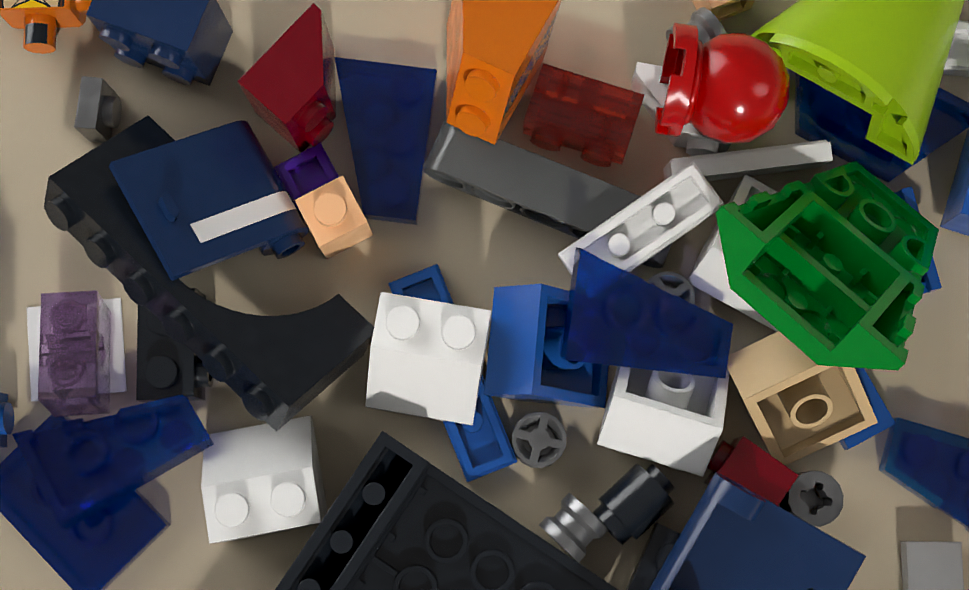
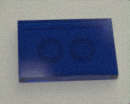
M56 409L0 463V512L72 590H105L171 525L61 410Z

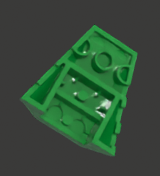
M853 161L815 174L807 183L803 184L800 180L786 184L780 192L769 195L767 191L752 195L745 204L738 206L735 202L722 205L718 209L716 219L730 289L817 365L898 371L906 363L909 350L905 349L904 346L906 340L914 331L917 318L912 315L915 305L922 299L925 285L921 283L922 276L930 268L939 229L861 164Z

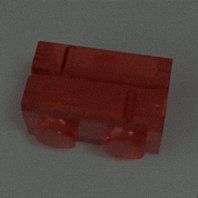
M543 63L525 115L523 134L531 136L530 142L545 150L557 152L560 151L561 146L580 151L582 152L581 159L596 166L610 167L612 162L622 164L644 94Z

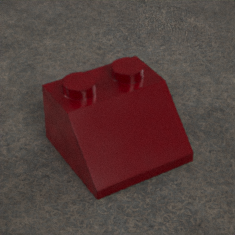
M314 3L237 81L256 114L300 153L309 145L315 147L320 142L322 143L334 127L332 121L337 117L334 45L323 13Z

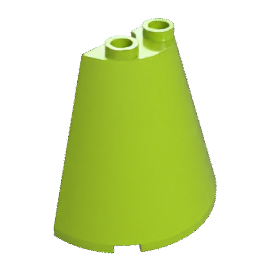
M798 0L750 36L767 42L783 59L786 68L871 114L872 117L865 139L913 165L919 156L965 0Z

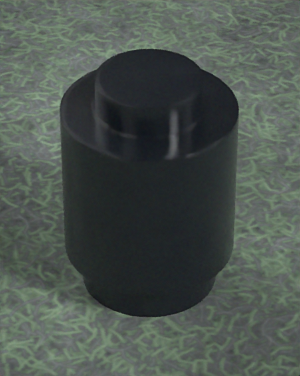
M635 464L598 499L601 505L592 513L623 546L631 537L637 540L674 505L673 500L668 494L675 488L667 477L653 464L646 470L640 465Z

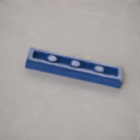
M438 264L388 283L392 294L454 304ZM483 375L481 376L473 426L443 421L467 483L518 462L492 397L484 395L485 380Z

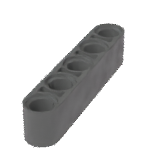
M446 121L443 122L422 169L429 177L445 185L578 239L641 197L498 139L494 145L478 137L467 135L459 128L446 123ZM672 243L642 263V265L652 268H663Z

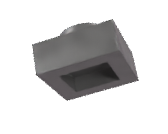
M82 76L74 128L88 141L104 143L111 138L112 128H117L120 124L122 113L121 100L103 78Z

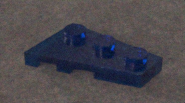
M334 57L363 214L366 219L417 225L424 171L422 169L427 157L438 78L437 69Z
M576 247L561 358L570 361L726 379L733 330L732 323Z
M183 394L121 408L115 415L89 421L78 418L62 422V427L37 433H34L31 429L12 434L58 524L64 530L214 445L188 398L184 397Z

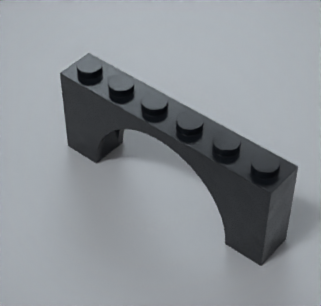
M149 115L50 175L47 182L44 209L53 225L59 230L68 231L84 247L87 256L96 266L106 268L123 284L125 292L132 301L140 306L145 305L162 322L165 331L174 341L185 344L202 360L203 366L210 376L219 382H225L242 398L245 408L253 417L265 421L276 432L356 363L370 345L374 326L340 294L315 308L290 315L260 316L230 310L217 305L191 290L179 278L171 281L109 168L112 161L175 141Z

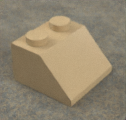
M780 331L723 358L771 456L785 466L878 423L855 368L817 365Z

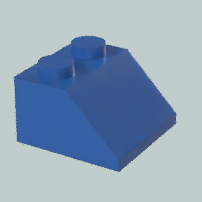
M542 283L494 287L484 395L524 402L605 408L614 303L594 297L588 300L586 295Z

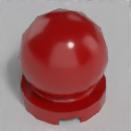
M674 23L673 34H670L660 77V83L668 84L664 108L656 107L655 132L656 134L678 137L682 132L683 126L690 122L703 137L723 144L753 141L774 128L787 106L790 76L783 59L767 42L746 33L720 34L702 44V41L698 39L697 26Z

